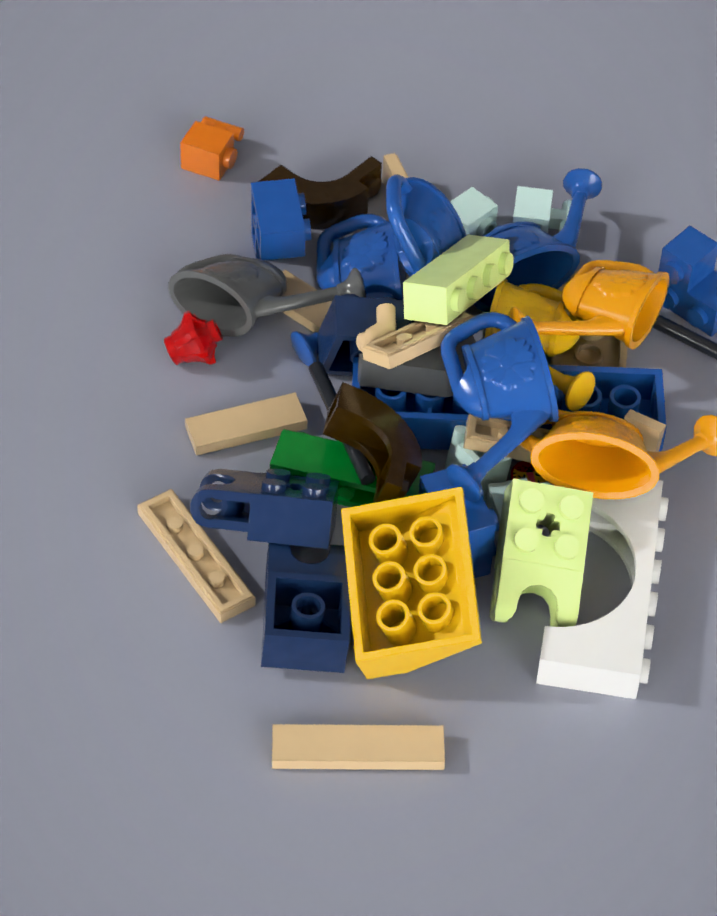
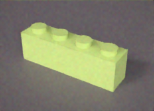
M468 234L403 282L404 319L448 325L510 276L514 258L512 253H510L509 239Z

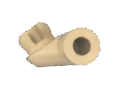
M384 303L376 307L377 323L367 328L365 332L359 333L356 338V345L361 352L365 344L396 331V307L394 305Z

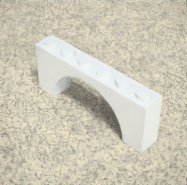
M658 480L657 484L648 492L636 497L625 499L593 498L589 531L605 540L619 554L628 570L631 590L616 609L598 620L569 627L545 626L536 684L636 699L639 683L647 684L651 659L643 658L644 649L651 650L654 635V625L647 624L648 616L655 617L658 592L651 591V583H659L662 560L654 559L655 552L662 553L665 529L658 528V522L666 520L669 498L661 497L662 480Z

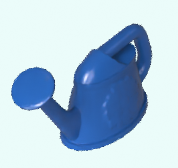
M584 168L573 169L563 179V186L566 192L572 196V201L564 227L556 235L551 236L544 232L536 223L527 221L499 225L491 232L483 235L485 237L509 239L510 253L513 255L514 264L510 276L506 278L507 282L516 286L530 283L543 284L559 289L574 274L580 263V254L576 249L585 203L588 199L598 196L602 190V181L594 171ZM496 287L474 303L477 309L483 312H490Z
M398 174L391 176L387 180L386 210L394 231V244L402 266L409 277H411L464 238L466 232L453 205L433 184L424 179L416 177L405 178Z
M361 214L325 229L317 240L316 280L320 288L336 287L337 284L347 279L353 268H357L364 281L366 298L392 297L396 300L404 301L403 282L407 280L406 271L396 252L394 231L390 222L379 215ZM364 228H368V229H366V230L360 231V232H358V233L352 234V235H350V236H347V237L341 239V237L346 236V235H348V234H350V233H353V232H355V231H358V230H361V229H364ZM298 331L291 332V343L300 360L308 367L312 363L317 362V332L312 334H304Z
M482 313L453 328L444 336L441 342V356L453 397L467 413L482 419V421L489 420V418L511 419V427L507 433L479 460L468 466L451 464L447 467L446 473L452 487H462L464 498L472 502L480 499V484L487 472L547 420L550 422H558L559 420L551 373L539 335L529 315L521 318V321L517 323L509 316L501 313ZM483 329H500L501 331L471 345L466 344L462 346V355L466 369L463 374L456 351L457 345Z

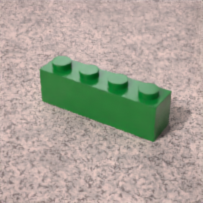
M282 430L270 461V469L288 470L291 472L290 476L306 477L309 473L327 474L331 477L330 480L339 481L338 505L355 507L373 503L377 476L369 460L368 462L376 479L370 485H362L341 441L317 437L304 432ZM422 460V468L404 497L419 495L420 476L434 473L436 463Z

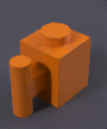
M204 116L201 122L195 121L180 142L181 169L220 181L226 170L232 169L236 162L237 149L234 148V140L239 142L242 140L244 128Z

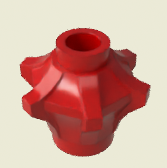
M189 310L183 314L181 323L171 332V335L164 338V343L175 365L194 361L212 365L216 363L215 349L218 345L217 342L223 340V336L214 319L207 322V320L198 318Z

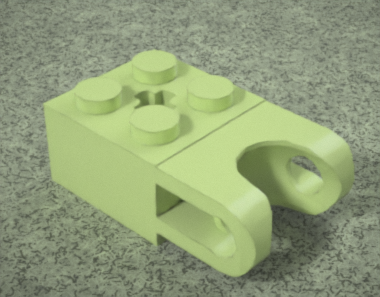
M513 478L504 490L489 616L492 621L508 622L516 612L520 595L534 593L543 597L549 605L550 626L569 627L576 625L593 492ZM539 524L549 530L550 534L548 537L542 535L543 529H537Z

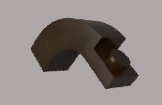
M371 156L347 175L326 182L304 179L280 165L258 182L295 178L297 192L304 193L306 215H302L303 219L310 220L311 229H327L351 217L368 214V198L374 197L381 189L382 163Z
M342 382L328 409L323 435L352 446L362 452L370 461L377 476L373 503L403 498L422 468V454L414 433L400 415L386 403L366 391Z

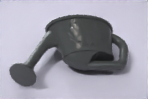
M234 254L217 255L188 264L174 274L168 282L170 297L183 314L190 310L192 314H195L200 319L207 320V322L214 319L222 336L229 337L244 335L252 329L259 317L333 300L335 295L355 294L366 298L364 281L357 268H353L347 279L337 284L336 287L282 296L287 291V278L282 270L268 261Z

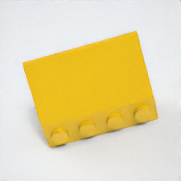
M462 487L341 509L355 661L366 679L408 673L482 643L464 490Z

